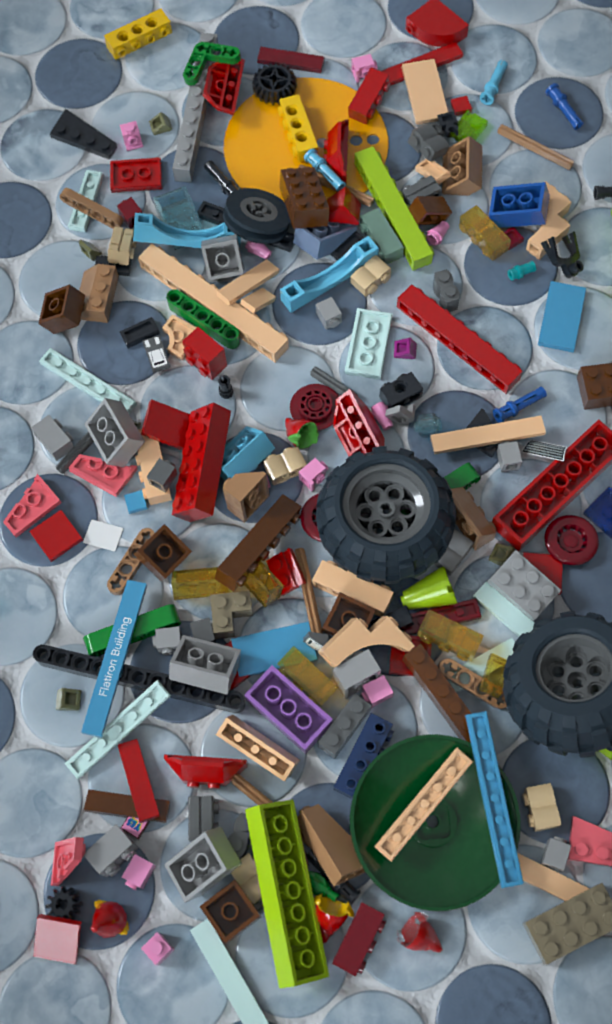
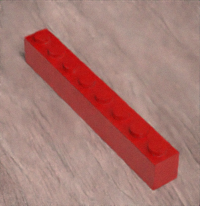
M411 284L397 298V308L505 394L521 379L523 371L517 364L510 362L503 353L496 351L489 342L482 340L475 331L468 329L461 320L454 318L447 309L440 307L433 298L426 296L420 288H416Z

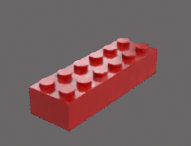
M214 402L191 411L189 415V425L185 435L186 441L182 451L183 457L179 467L180 473L176 484V495L172 504V515L188 522L213 516L231 416L230 410Z

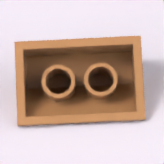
M468 136L450 146L446 155L443 156V167L450 171L451 177L442 182V194L469 196L482 189L483 146L472 137Z
M97 264L84 271L79 290L85 294L81 320L108 323L119 279L116 266Z
M264 471L235 474L223 484L227 509L244 523L269 497L267 474Z
M463 487L451 489L456 506L455 524L464 536L474 542L473 549L476 551L494 540L496 527L491 521L488 522L483 509L480 506L477 507L469 491L466 492Z

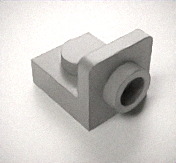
M414 404L404 407L397 405L386 409L385 416L399 426L414 422L416 406Z

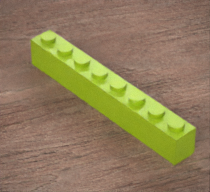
M374 146L356 152L354 164L370 194L374 197L376 205L380 208L403 245V254L411 269L414 271L432 264L434 250L431 245H428L425 233L420 231L419 224L416 223L408 209L409 205L405 204L402 192L396 188V182L394 178L390 177L388 167L383 164L380 153L376 152Z

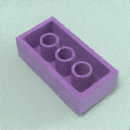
M273 665L244 695L249 704L305 754L333 723V719Z

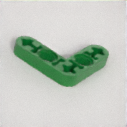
M197 43L183 72L185 83L189 86L197 84L207 61L226 64L239 63L241 60L239 49L215 43ZM216 51H221V54L214 55ZM201 62L199 65L193 66V63Z

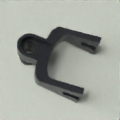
M575 231L569 234L570 239L568 235L562 237L571 254L569 258L558 256L554 237L548 239L549 244L547 240L541 243L552 264L556 267L561 266L563 274L569 279L576 276L578 272L583 271L584 268L582 262L577 261L580 258Z

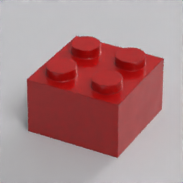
M199 327L182 341L186 361L191 366L195 365L204 377L208 376L213 380L227 367L224 348Z

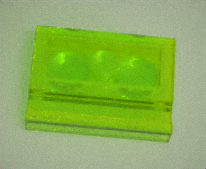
M467 110L458 121L459 134L456 136L454 132H450V138L453 137L459 142L470 136L476 140L488 125V121L475 113L471 114Z

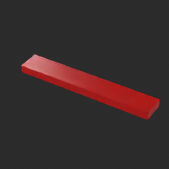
M453 42L384 69L381 72L389 75L391 86L405 80L402 64L435 59L436 67H440L462 58L463 52L458 44Z

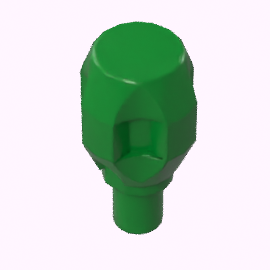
M309 871L312 893L314 895L322 894V896H327L333 902H336L339 894L332 890L327 879L318 872Z

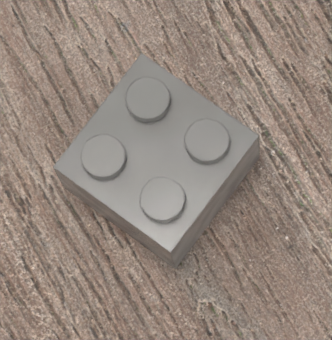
M237 234L202 241L201 248L209 281L244 274Z
M369 649L357 651L352 655L353 658L348 661L343 660L337 667L333 668V679L345 699L362 690L363 685L380 677L381 669Z
M115 824L85 852L84 857L100 875L106 878L109 875L113 877L120 871V865L124 861L129 862L134 854H137L136 850L139 847L121 827Z

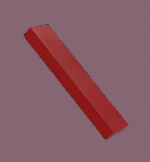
M138 739L118 744L139 823L160 817Z

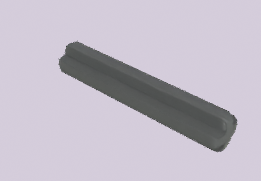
M313 367L310 372L313 378L330 387L339 395L344 394L350 389L318 367Z
M89 432L56 465V469L60 473L64 474L78 455L83 454L94 442Z

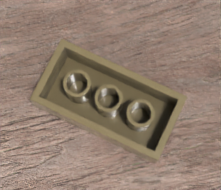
M603 883L597 884L523 923L543 964L548 965L612 931V900Z

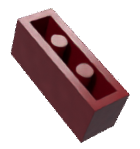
M361 902L332 964L355 977L357 973L362 974L367 964L364 958L367 952L372 953L377 943L373 939L377 932H382L387 922L383 920L385 914Z

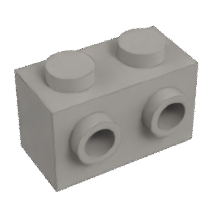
M47 415L32 426L31 429L42 445L58 461L74 447L72 444L74 439L68 431L63 432L61 429L63 426L56 418L53 420L50 415Z

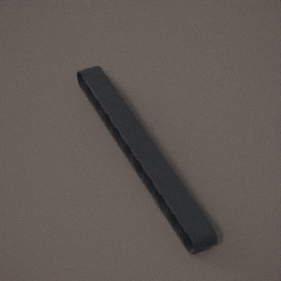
M43 644L36 646L33 650V658L43 667L96 680L99 673H96V670L102 665L103 661L102 658ZM43 652H48L45 659H40V655ZM61 657H67L65 663L59 664ZM81 661H86V665L83 668H77ZM127 664L123 666L124 675L118 683L121 686L146 691L156 680L160 679L163 680L162 685L171 694L170 698L231 713H240L245 708L244 697L238 691L229 690L228 695L170 680L168 674ZM143 675L144 678L141 682H134L136 676ZM175 685H182V689L179 692L172 691ZM195 689L202 690L201 695L198 697L192 696V692ZM214 694H221L219 701L214 702L211 700ZM239 698L241 703L238 706H232L231 701Z

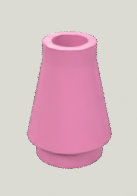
M442 221L427 232L426 239L429 244L435 246L442 242L447 230L450 228L446 221Z
M248 241L245 246L248 252L265 260H268L272 254V251L264 243Z
M379 402L371 407V413L385 431L394 425L392 420L385 416L388 405H385L384 402Z

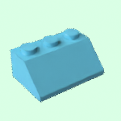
M246 426L225 445L220 477L226 481L235 474L254 471L258 464L271 455V452L275 449L263 431Z

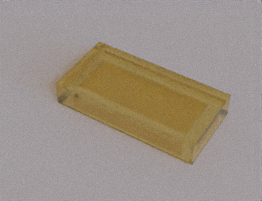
M493 653L489 655L480 691L496 698L501 696L506 659Z

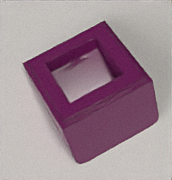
M411 337L395 341L394 358L416 359V342Z

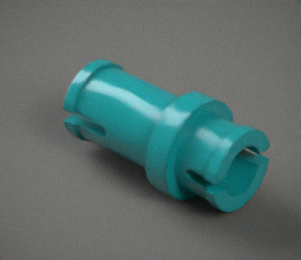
M532 260L520 266L516 265L513 269L507 271L508 277L511 281L521 279L524 275L535 272L536 265Z

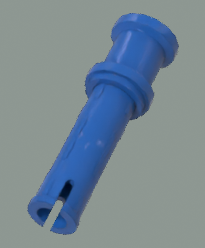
M558 83L550 85L546 89L545 94L553 100V105L559 107L574 130H577V127L578 129L582 127L584 122L568 103L567 96L561 92Z
M540 386L538 389L514 402L508 401L503 407L493 409V416L498 423L504 422V420L511 416H517L520 410L545 398L547 393Z

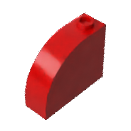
M429 0L406 17L407 32L422 43L430 46L443 47L453 42L459 43L468 35L469 24L440 0Z

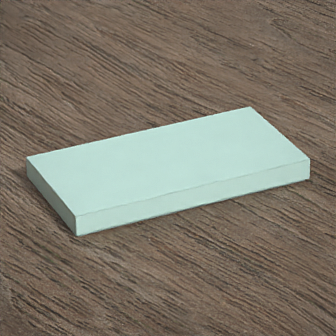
M357 308L345 374L381 380L393 313Z

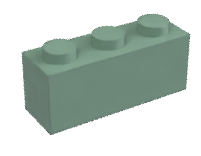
M380 208L360 216L359 228L362 233L369 236L379 248L378 257L382 261L389 264L403 257L404 247Z

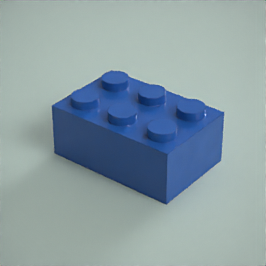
M546 182L494 187L489 211L493 227L505 228L546 224L550 199Z

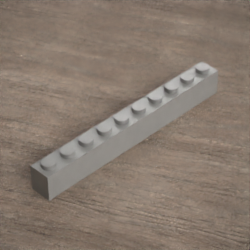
M201 33L199 42L219 44L218 34ZM207 61L198 83L189 88L172 167L175 181L192 183L208 101L202 95L208 67L216 63L213 61ZM195 62L194 66L199 65L201 62Z

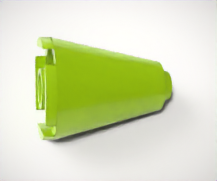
M444 566L404 590L403 596H400L403 606H408L409 610L454 605L457 603Z

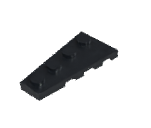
M67 109L64 110L49 133L50 137L108 160L111 159L117 149L116 142Z

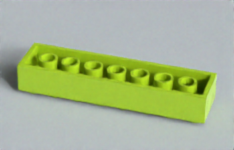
M294 800L261 804L245 809L279 989L296 987L330 977Z

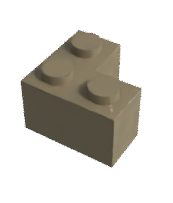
M250 590L210 595L215 639L235 637L234 618L253 616Z

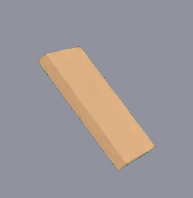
M435 59L402 64V71L416 125L438 121L437 115L447 113L448 109Z

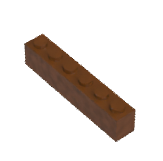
M282 494L219 565L214 579L233 592L239 586L243 587L248 579L247 576L250 573L254 574L257 570L258 563L261 560L263 562L266 560L270 549H275L282 535L285 537L291 529L290 526L299 521L301 517L299 513L302 506Z
M421 644L404 655L403 662L457 737L471 743L465 715L472 713Z

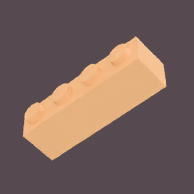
M141 435L145 442L138 449L135 459L137 466H141L142 470L138 473L140 482H144L145 488L142 489L144 500L148 499L150 505L171 501L170 487L165 493L150 485L147 479V475L158 459L163 460L160 442Z
M329 560L327 562L321 561L312 579V586L336 597L341 592L375 609L374 614L379 617L386 614L394 592L388 586H379L373 583V580L368 582L359 579L356 574L343 570L335 562Z
M234 715L226 717L216 734L284 782L291 776L300 759Z

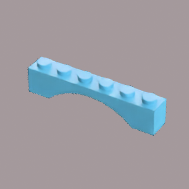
M135 213L133 241L142 243L148 242L201 248L203 240L235 235L225 223L204 230H185L170 226L152 214ZM237 236L240 248L241 237Z
M367 236L354 244L342 258L326 270L309 278L294 280L281 288V301L290 313L294 312L348 279L357 269L364 266L369 259L375 255L378 256L379 248Z

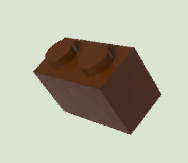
M417 196L408 208L417 224H440L442 221H446L452 214L443 196Z

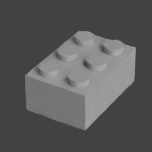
M104 398L84 424L107 465L124 467L145 442L122 401Z
M516 550L487 581L532 621L542 613L561 591Z
M183 635L170 661L169 679L228 695L239 669L241 650Z
M220 826L203 832L164 865L186 903L201 897L242 863Z

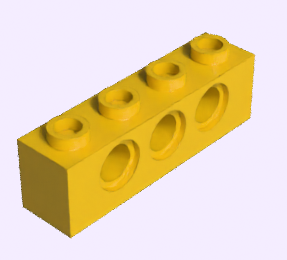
M160 8L105 34L106 47L114 59L117 60L171 34V22Z
M299 94L280 99L278 113L284 119L282 123L284 130L288 131V141L293 144L294 157L297 156L299 163L304 162V156L310 149H316L318 154V145Z

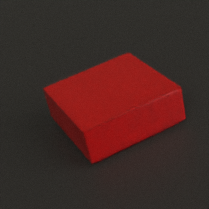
M467 95L451 99V106L455 116L472 112Z

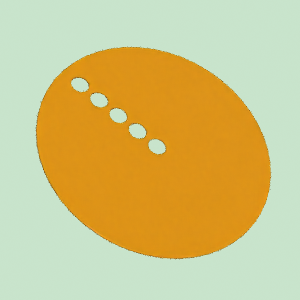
M312 77L297 78L295 95L299 94L316 142L321 138L328 140V132L336 123L349 119L347 185L365 193L368 188L354 164V156L356 152L374 146L376 152L380 153L382 162L385 165L388 153V135L381 115L375 109L374 117L369 119L367 125L351 119L348 116V107L357 93L356 90L332 80ZM254 93L238 107L228 123L224 137L226 165L232 178L241 189H261L276 195L284 201L280 190V170L298 168L301 164L306 167L313 166L306 161L299 163L297 156L294 157L292 152L293 144L289 143L287 138L288 131L284 130L282 120L284 119L278 113L280 105L278 103L272 105L271 102L266 105L265 101L261 102ZM370 135H376L379 138V142L372 145L367 142V138ZM354 136H359L362 139V143L355 146L350 143V139ZM318 147V154L323 158L327 151L324 148ZM321 185L326 200L337 193Z

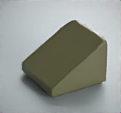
M162 112L149 121L154 135L173 129L169 117Z
M79 240L81 251L89 259L94 261L96 256L102 254L92 243Z
M496 543L489 561L501 566L515 549L512 546Z
M59 689L57 691L56 710H80L81 690Z

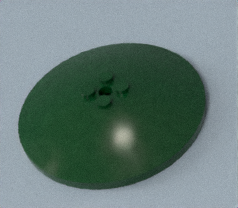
M426 734L414 736L385 749L368 765L353 793L349 816L350 834L354 851L361 866L369 878L383 892L398 902L413 908L428 911H448L468 906L480 900L500 883L471 743L448 735ZM455 748H458L473 763L430 814L438 819L437 826L434 828L429 827L426 819L390 862L374 846ZM499 766L517 850L521 829L518 801L509 779Z

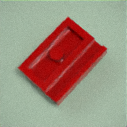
M288 548L286 551L280 552L266 560L281 596L299 588L302 584H306L293 549Z

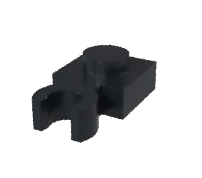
M454 111L437 115L442 131L445 130L447 138L450 137V132H454L456 136L459 134L458 121Z

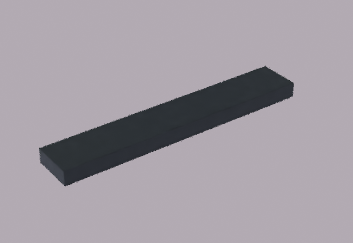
M206 201L202 202L196 213L197 218L216 225L225 223L223 220L224 208ZM287 232L283 239L267 244L291 252L295 245L293 243L294 234Z

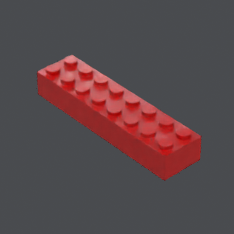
M598 419L566 449L564 461L554 460L493 517L492 523L496 527V531L518 552L612 464V430Z

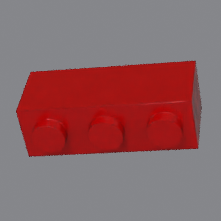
M370 68L348 107L349 118L367 125L369 119L374 117L376 107L380 106L384 93H387L390 88L388 74Z

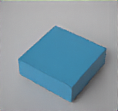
M142 490L124 495L129 514L148 509Z

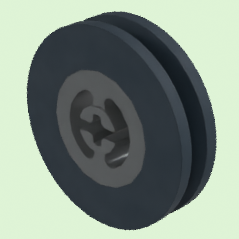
M243 188L232 192L226 200L223 212V220L234 234L255 243L267 244L283 239L287 234L291 221L285 202L270 192L255 188Z

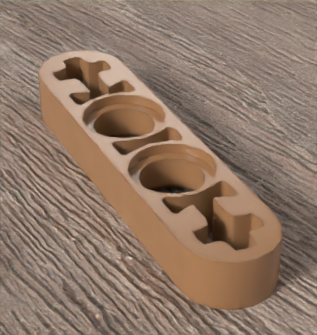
M64 188L59 196L65 204L112 229L121 227L124 222L119 214L70 188Z
M144 528L138 533L109 578L107 587L113 595H121L124 592L127 580H132L142 565V562L132 556V552L142 546L145 541L144 535L148 536L150 534L152 536L154 534L152 529ZM125 565L132 566V571L128 574L122 573V568ZM119 582V584H120L121 587H120V588H117V587H116V588L114 589V587H113L112 584H113V583L117 584V583Z
M450 658L443 659L438 663L437 667L449 681L494 708L503 709L507 707L503 690ZM450 663V664H451V665H450V668L453 669L454 671H456L457 668L460 669V670L456 673L455 679L452 678V676L454 675L453 672H451V671H447L446 673L444 672L445 668L443 667V664L446 665V664ZM463 672L470 676L468 684L460 682L459 677ZM480 683H484L487 686V692L484 695L479 694L477 691V686ZM491 693L495 696L503 695L502 700H504V703L496 704L497 699L490 697L488 700L487 697Z

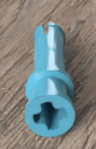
M502 60L498 61L490 81L484 86L485 90L481 93L479 99L485 105L493 104L494 96L499 91L498 85L508 67V63L503 60L502 65Z
M310 149L305 154L304 160L315 167L316 172H320L337 191L346 186V183L327 165L326 160L317 154L316 149Z

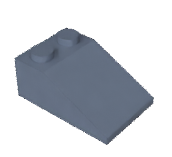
M328 222V226L296 228L293 243L318 260L330 255L358 227L352 224Z

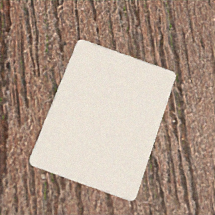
M91 520L83 543L115 551L123 528Z

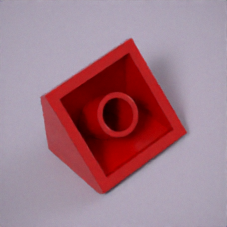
M345 186L327 199L330 208L328 222L359 225L361 203Z

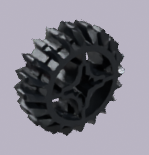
M277 62L275 65L269 63V66L263 65L262 69L258 68L257 73L254 74L252 80L253 91L256 98H259L261 102L265 101L266 105L269 102L272 105L274 103L280 105V99L295 95L297 78L289 66L285 67L284 64L278 65Z

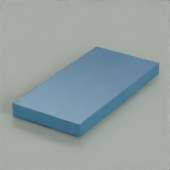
M554 281L550 282L538 346L574 352L586 292L585 287Z
M309 622L232 638L233 648L241 650L238 669L239 677L265 673L272 665L279 670L317 661L316 651L303 642V637L309 631L311 632Z

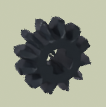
M61 886L60 892L57 889H53L55 896H47L51 904H46L45 908L52 909L47 915L75 920L73 913H81L76 907L83 905L82 901H76L81 896L80 893L73 894L74 888L70 887L67 890L66 886ZM62 900L68 902V904L65 905L67 906L66 909L60 908V905H62L60 904Z

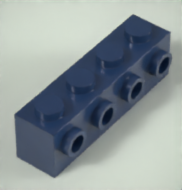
M370 713L333 786V790L352 799L361 775L368 765L385 750L382 748L385 741L390 742L395 732L391 730L393 727L392 723Z

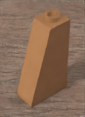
M319 804L312 807L309 805L303 807L297 817L299 829L332 885L337 886L365 873L354 851L351 836Z

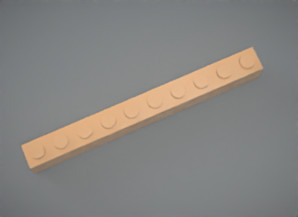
M151 243L138 257L142 269L170 289L181 291L235 326L242 340L276 363L289 348L288 337L284 333L276 331L270 323L263 322L257 314L250 313L240 303L234 302L230 306L216 296L219 289L214 284H209L201 275L193 273L187 265L179 263L174 256L166 254L161 247H156Z

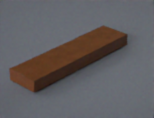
M88 789L84 806L85 812L138 818L132 795ZM155 799L160 817L149 821L166 823L170 801Z

